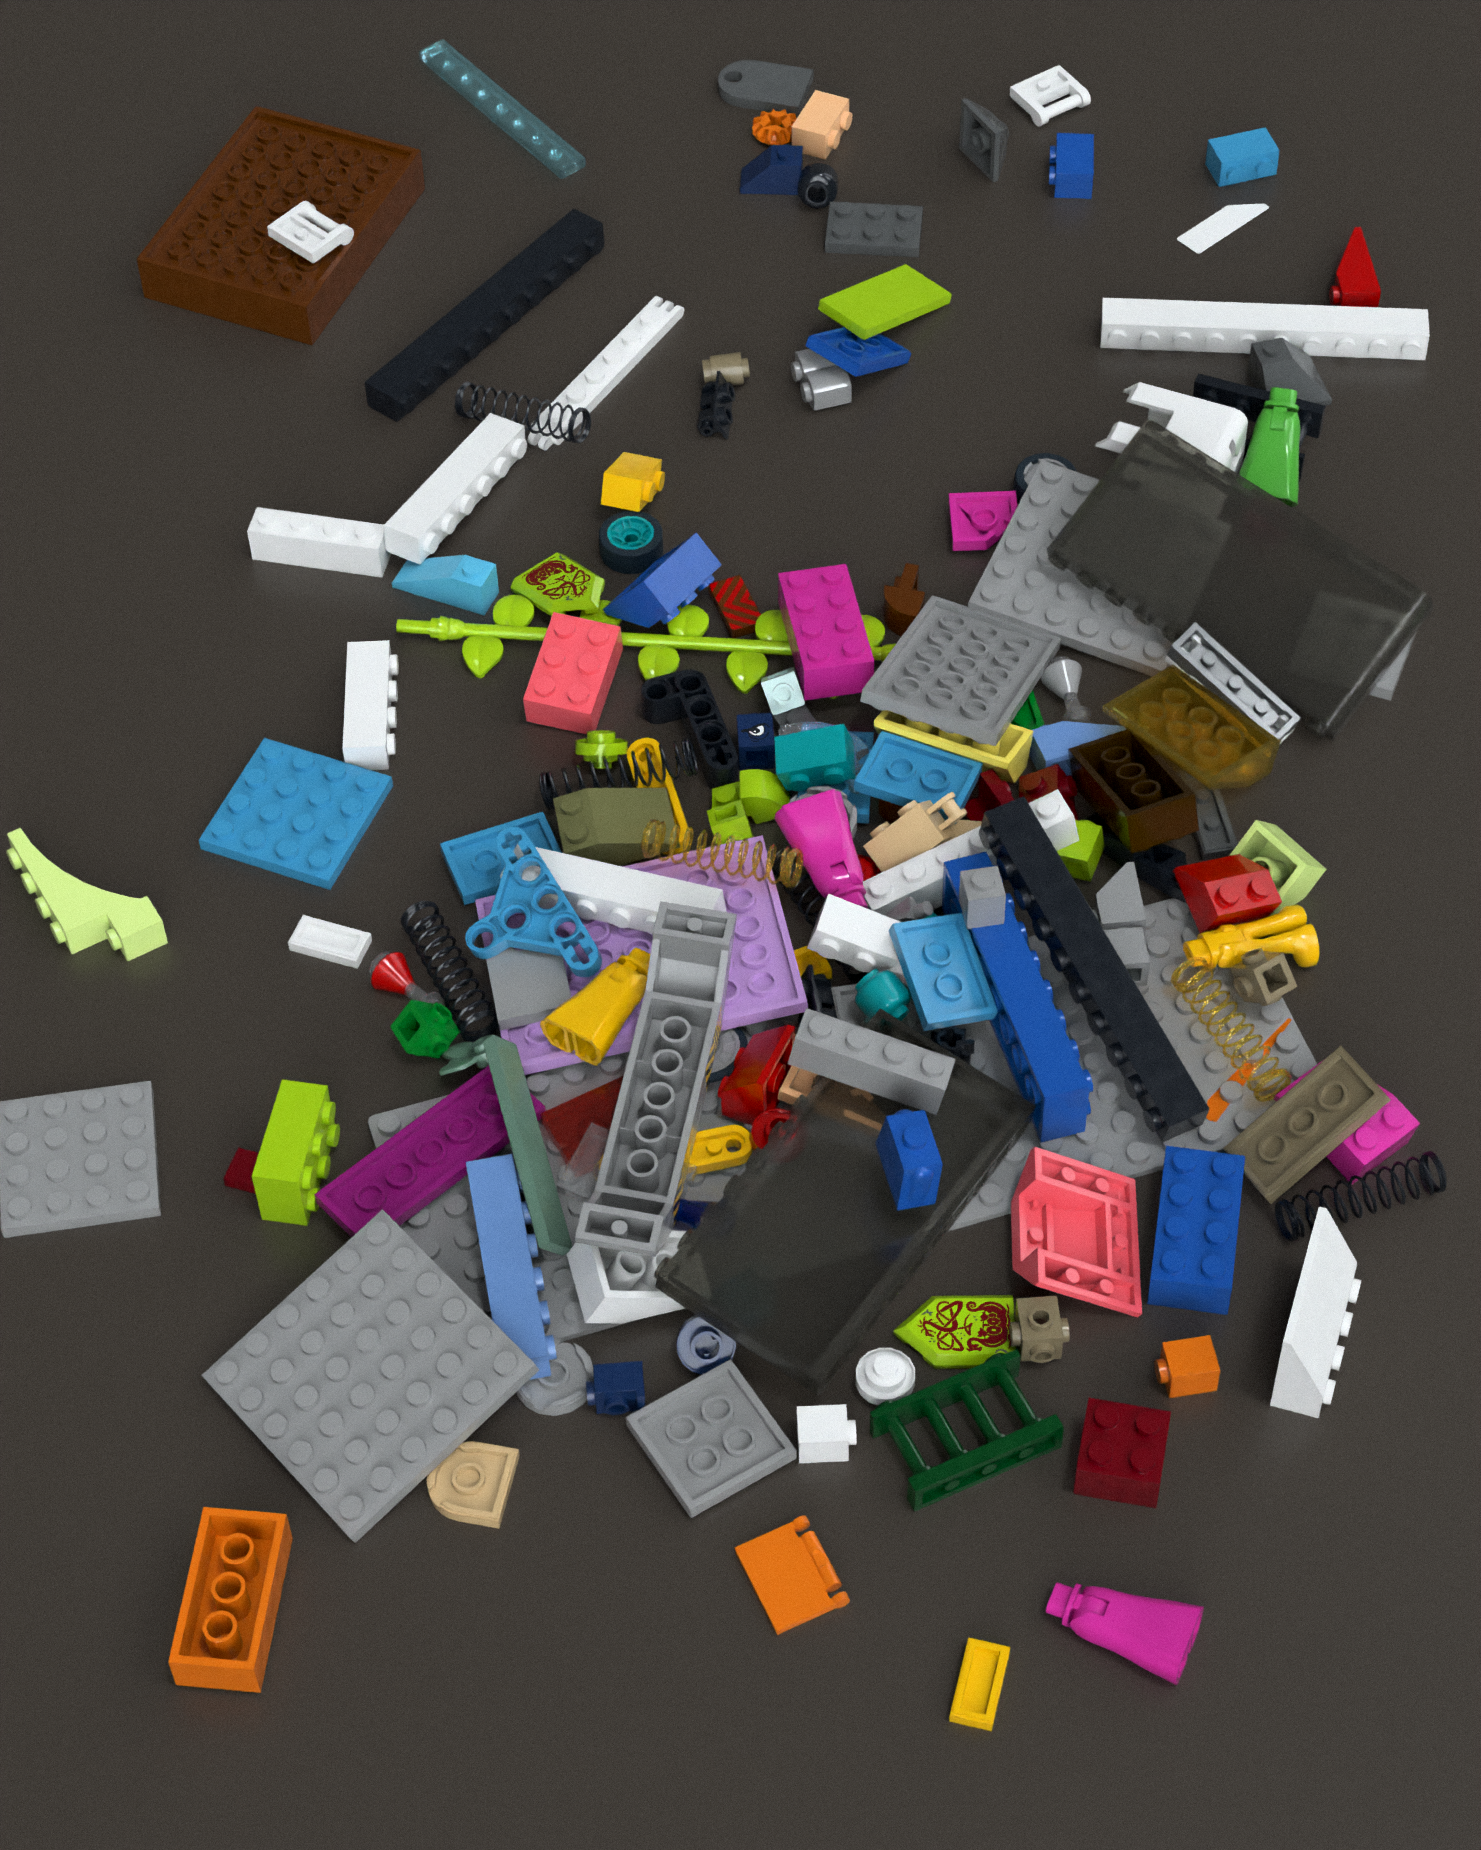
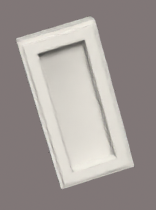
M302 915L288 941L290 951L358 969L372 942V938L369 932Z

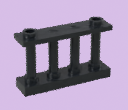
M1198 373L1194 382L1193 397L1238 409L1245 414L1248 421L1256 422L1264 408V402L1269 401L1270 391ZM1296 398V405L1299 406L1300 451L1306 435L1319 439L1323 428L1326 406ZM1249 439L1245 441L1243 461L1250 443ZM1299 453V482L1302 479L1305 454Z

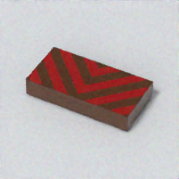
M737 575L709 584L708 593L731 637L737 638L754 633L756 621L761 613L741 576Z

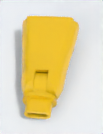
M634 948L628 956L621 955L617 962H613L604 968L584 988L547 1015L540 1022V1026L548 1041L553 1046L567 1053L575 1050V1055L581 1060L597 1066L614 1043L627 1018L644 996L650 953Z

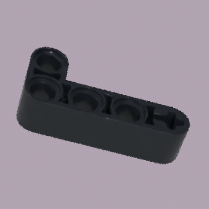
M686 669L646 680L641 686L642 714L644 719L652 724H664L681 719L710 789L738 782L737 752L704 674L698 670Z

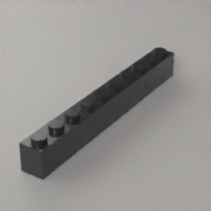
M572 209L367 379L364 383L368 406L395 422H398L406 414L412 412L426 397L433 394L450 377L456 375L464 365L476 358L483 349L493 341H496L502 333L517 323L534 306L539 305L547 295L559 288L566 279L579 271L592 257L598 255L604 248L605 243L603 223L576 209Z
M1023 796L984 812L979 829V837L983 846L987 850L991 849L997 859L996 864L1000 875L1004 880L1008 879L1014 888V896L1021 910L1028 912L1032 919V927L1036 937L1040 941H1045L1050 950L1053 966L1058 972H1063L1069 983V991L1073 1000L1077 1004L1081 1003L1087 1013V1021L1091 1031L1096 1036L1099 1035L1106 1046V1055L1113 1067H1118L1125 1078V1088L1129 1096L1133 1100L1137 1099L1144 1111L1143 1117L1149 1130L1156 1132L1161 1142H1165L1203 1125L1209 1112L1207 1103L1025 797Z

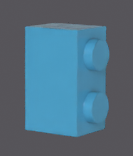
M1265 127L1209 139L1205 165L1218 187L1276 175L1280 150Z

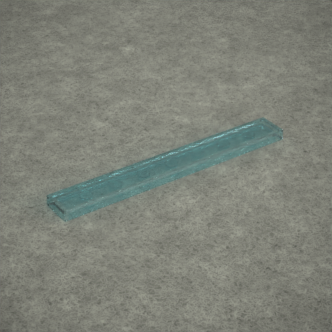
M444 39L419 51L420 60L559 178L563 179L586 167V160L583 155Z

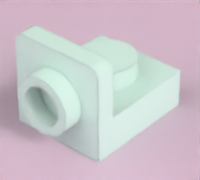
M794 667L761 678V685L773 715L805 704Z

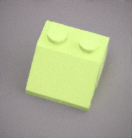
M1255 820L1229 855L1240 854L1268 869L1282 900V903L1271 915L1279 913L1285 906L1295 905L1303 900L1326 871L1324 866L1277 825Z

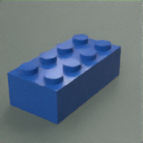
M1166 1146L1147 1304L1228 1315L1233 1284L1245 1156Z

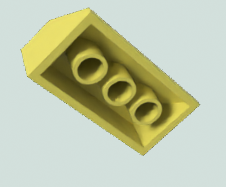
M881 711L874 720V728L878 734L882 730L983 763L982 772L993 768L1000 780H1005L1006 782L1015 783L1027 767L1033 730L1010 724L997 745L992 746L989 744H979L971 738L956 733L944 732L938 727L923 722L911 721L905 716L890 711Z

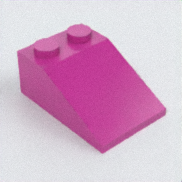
M1316 1066L1277 1093L1273 1099L1278 1101ZM1381 1086L1379 1087L1391 1100L1326 1156L1348 1181L1354 1175L1362 1178L1365 1172L1371 1171L1406 1145L1420 1125L1418 1120L1392 1093ZM1354 1179V1180L1352 1181V1185H1353L1355 1182H1357L1358 1179Z

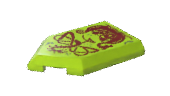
M556 552L514 578L510 588L512 592L526 597L534 606L551 617L553 612L566 615V611L584 610L585 614L599 613L601 605L600 596L604 591L605 581L566 555Z
M1013 1295L931 1296L894 1329L893 1334L904 1344L908 1343L923 1355V1359L934 1369L973 1368L983 1364L994 1354H1006L1016 1349V1346H1011L1009 1331L1010 1322H1015Z

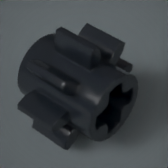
M951 1026L942 1028L939 1032L932 1031L930 1044L927 1045V1049L956 1059L951 1072L955 1074L963 1065L966 1067L970 1066L975 1041L971 1039L966 1040L965 1028L960 1029Z

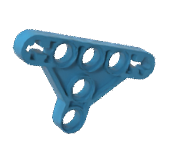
M519 827L503 829L498 834L495 845L506 865L490 914L474 923L466 932L465 941L468 948L475 957L480 959L492 958L509 947L562 956L576 976L590 977L595 975L602 966L601 953L527 833ZM513 840L518 843L524 854L519 859L508 844ZM538 866L541 868V871L536 879L532 881L522 879V873L527 867ZM555 894L558 896V901L554 907L550 909L539 907V901L544 895ZM515 913L525 914L526 920L521 927L516 929L507 927V920L511 915ZM562 923H574L576 929L571 936L562 938L556 935L557 929ZM484 932L493 934V941L489 946L485 948L475 947V939L479 934ZM580 944L590 960L584 965L573 948Z

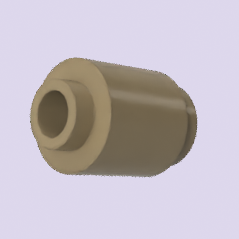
M741 352L711 355L710 359L702 360L705 385L710 381L716 382L717 371H720L726 382H730L733 386L744 385V378L750 377L748 358H741Z

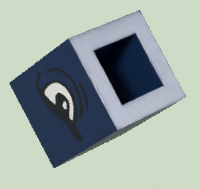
M772 713L736 715L739 770L775 768Z

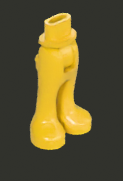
M1298 904L1285 906L1279 913L1256 921L1236 925H1220L1218 929L1199 933L1197 939L1183 943V951L1192 967L1205 965L1209 970L1214 969L1216 964L1220 968H1230L1242 961L1241 956L1257 948H1262L1263 951L1292 954L1298 966L1305 968L1317 965L1320 954L1315 928L1312 924H1306V912Z

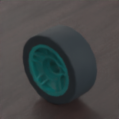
M623 511L613 514L604 521L599 529L600 556L604 564L613 571L623 574L642 573L663 556L662 527L657 519L644 512Z

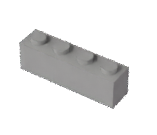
M806 1008L787 1064L936 1115L956 1059Z

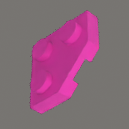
M1016 491L949 493L948 506L953 551L987 550L1001 539L1017 508Z

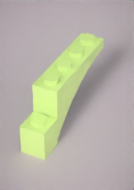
M21 828L7 833L11 848L6 850L11 865L15 870L21 868L23 874H20L27 892L29 894L36 893L38 898L35 899L41 916L43 919L50 917L53 922L50 924V928L57 943L65 942L71 954H75L108 939L113 950L120 949L126 960L130 961L168 943L163 921L148 896L141 899L128 897L84 883L49 861L30 842Z

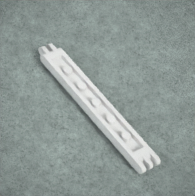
M655 296L563 390L551 405L553 406V404L559 402L563 408L569 404L573 407L574 411L582 407L591 413L682 318L684 307L679 305L674 307V303L668 300L663 303V298ZM558 405L554 407L551 415L552 431L557 426L560 417V407ZM549 406L540 414L539 422L541 429L548 419ZM567 408L563 414V434L568 429L569 419L572 415L570 408ZM582 412L577 415L573 430L582 422ZM536 422V424L532 427V429L535 430V431H538V430H539V429H538V426H537V422ZM548 425L543 430L544 433H550ZM559 428L554 433L557 436L561 435ZM531 432L527 439L529 444L534 446L538 444V447L545 451L553 443L560 445L564 441L563 438L555 439L552 435L546 437L541 433L533 434Z

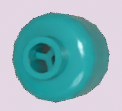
M874 969L865 975L855 986L857 991L855 1004L874 1025L881 1026L890 1022L895 1026L910 1012L906 1007L911 1000L910 991L895 973L890 970L880 972L878 969Z

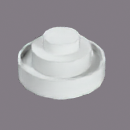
M877 1348L868 1351L860 1358L857 1364L856 1387L865 1400L877 1406L888 1400H899L910 1395L915 1387V1367L911 1359L902 1351L893 1348Z

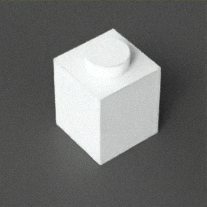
M846 1404L797 1406L799 1463L849 1461V1445H856L855 1420H847Z

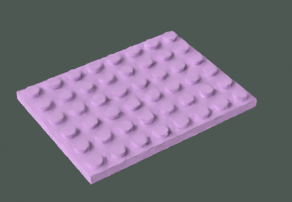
M763 835L623 866L723 890L726 911L737 914L721 1031L805 1012V1009L808 1008V1003ZM496 895L475 899L479 920L490 914ZM522 913L511 915L507 920V927L512 929L521 927L526 920V915ZM579 917L601 953L602 966L593 976L579 977L570 970L564 960L571 997L584 988L604 968L613 962H617L621 955L628 956L634 948L651 953L653 935L640 930L619 928L610 923L585 920ZM572 922L562 923L558 927L556 935L562 938L569 937L574 933L576 925ZM489 932L481 933L484 948L493 941V934ZM580 944L573 947L583 965L590 961ZM643 998L625 1021L605 1057L630 1052ZM540 1022L500 1030L502 1039L517 1045L525 1075L585 1062L575 1055V1050L567 1053L553 1046L543 1034Z

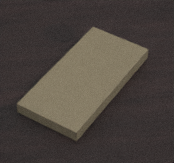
M1340 1045L1229 1142L1223 1150L1228 1154L1245 1156L1244 1174L1264 1198L1272 1204L1391 1099Z

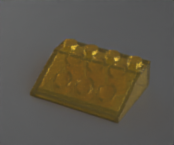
M1173 664L1106 703L1102 708L1105 714L1209 789L1249 787L1264 778L1272 771L1281 740Z

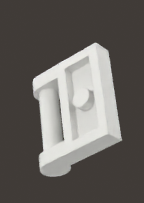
M1060 65L1010 86V97L1031 115L1034 124L1038 127L1047 124L1050 118L1077 106L1079 108L1085 107L1091 102L1087 89ZM1067 94H1070V95H1071V96H1069V97H1067V98H1065V99H1063V100H1060V101H1058V102H1056V103H1054V104H1052V105H1049V106H1047V107H1045V108L1043 107V105H1045V104H1047V103H1049V102H1052V101H1054V100H1056V99H1058V98H1061V97H1063V96H1065V95H1067Z
M308 201L299 203L267 226L269 237L313 264L340 244H349L354 236V230L346 224L340 225L318 212L316 207Z

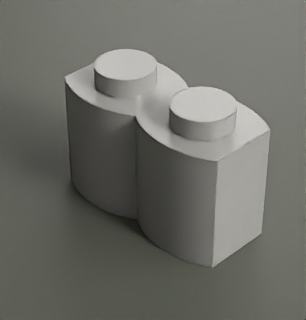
M811 349L795 352V362H791V373L795 382L800 381L803 401L805 403L809 402L814 411L852 402V385L847 371Z

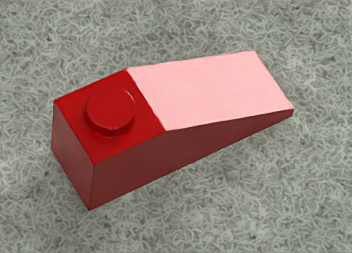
M1354 227L1337 269L1335 284L1330 286L1329 289L1330 303L1335 306L1378 307L1381 288L1361 227Z

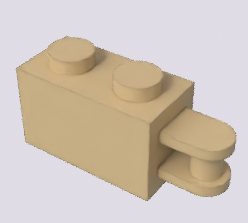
M953 792L948 793L935 804L931 800L921 803L913 800L897 812L900 816L899 819L891 825L886 821L870 833L873 839L863 847L881 872L931 850L956 836L950 827L962 819L968 812L965 808H959L954 801L956 796ZM940 809H943L948 816L946 821L938 812Z

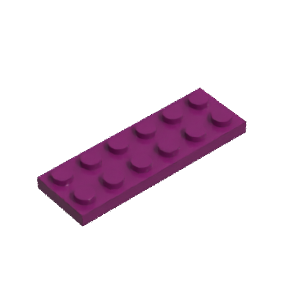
M489 1065L314 1194L316 1203L351 1237L382 1209L400 1226L468 1175L467 1161L490 1158L509 1144V1137ZM530 1093L537 1121L546 1116V1108Z

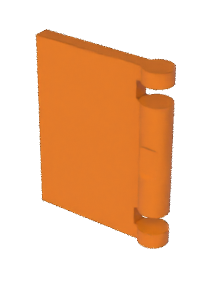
M805 1515L799 1516L786 1525L734 1547L735 1553L777 1635L836 1608H842L850 1602L847 1593L844 1591L829 1598L827 1593L835 1592L842 1586V1583L815 1532L808 1531L798 1538L796 1532H802L810 1526V1522Z

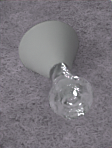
M1060 656L1048 662L1047 668L1041 677L1042 683L1064 700L1067 712L1063 717L1064 721L1089 723L1091 711L1088 707L1081 706L1077 697L1082 667L1078 662L1068 657Z

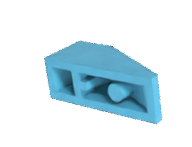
M468 555L426 558L421 564L407 560L392 582V588L481 615L486 614L499 593L496 564Z

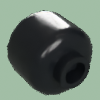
M816 162L807 165L799 177L797 189L802 202L815 209L829 206L830 202H833L837 196L839 183L837 173L826 163Z

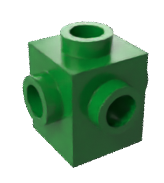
M411 1000L390 1026L406 1053L438 1059L448 1050L452 1041L460 1033L452 1020V1014L448 1008L440 1003L433 1004L417 1000Z

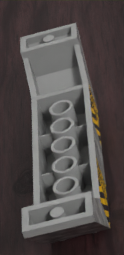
M660 901L652 933L653 939L646 989L595 1190L589 1200L583 1203L575 1234L576 1243L656 1257L675 1226L722 1028L737 914Z

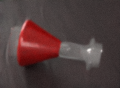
M385 951L377 955L371 962L369 974L371 975L373 988L404 994L411 1000L444 1004L441 1000V995L437 991L428 994L415 984L403 953Z

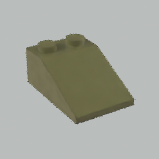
M585 788L553 798L563 853L621 866L680 848L667 788Z

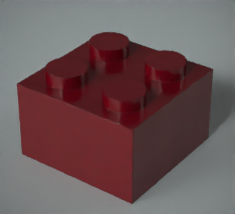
M1089 1397L1073 1494L1156 1509L1171 1411Z

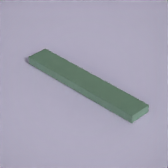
M492 1035L483 1041V1046L538 1247L563 1256L573 1246L517 1045Z

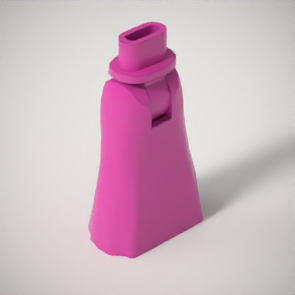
M831 789L783 805L775 813L774 819L786 840L801 860L819 893L824 898L831 894L868 909L864 899L866 889L863 886V872L853 842L841 792Z
M1059 1582L1055 1584L1046 1607V1613L1062 1618V1625L1071 1628L1084 1640L1117 1653L1174 1685H1177L1180 1681L1188 1659V1653L1192 1650L1204 1611L1202 1606L1138 1596L1098 1586H1085L1082 1592L1081 1584L1076 1583L1073 1588Z

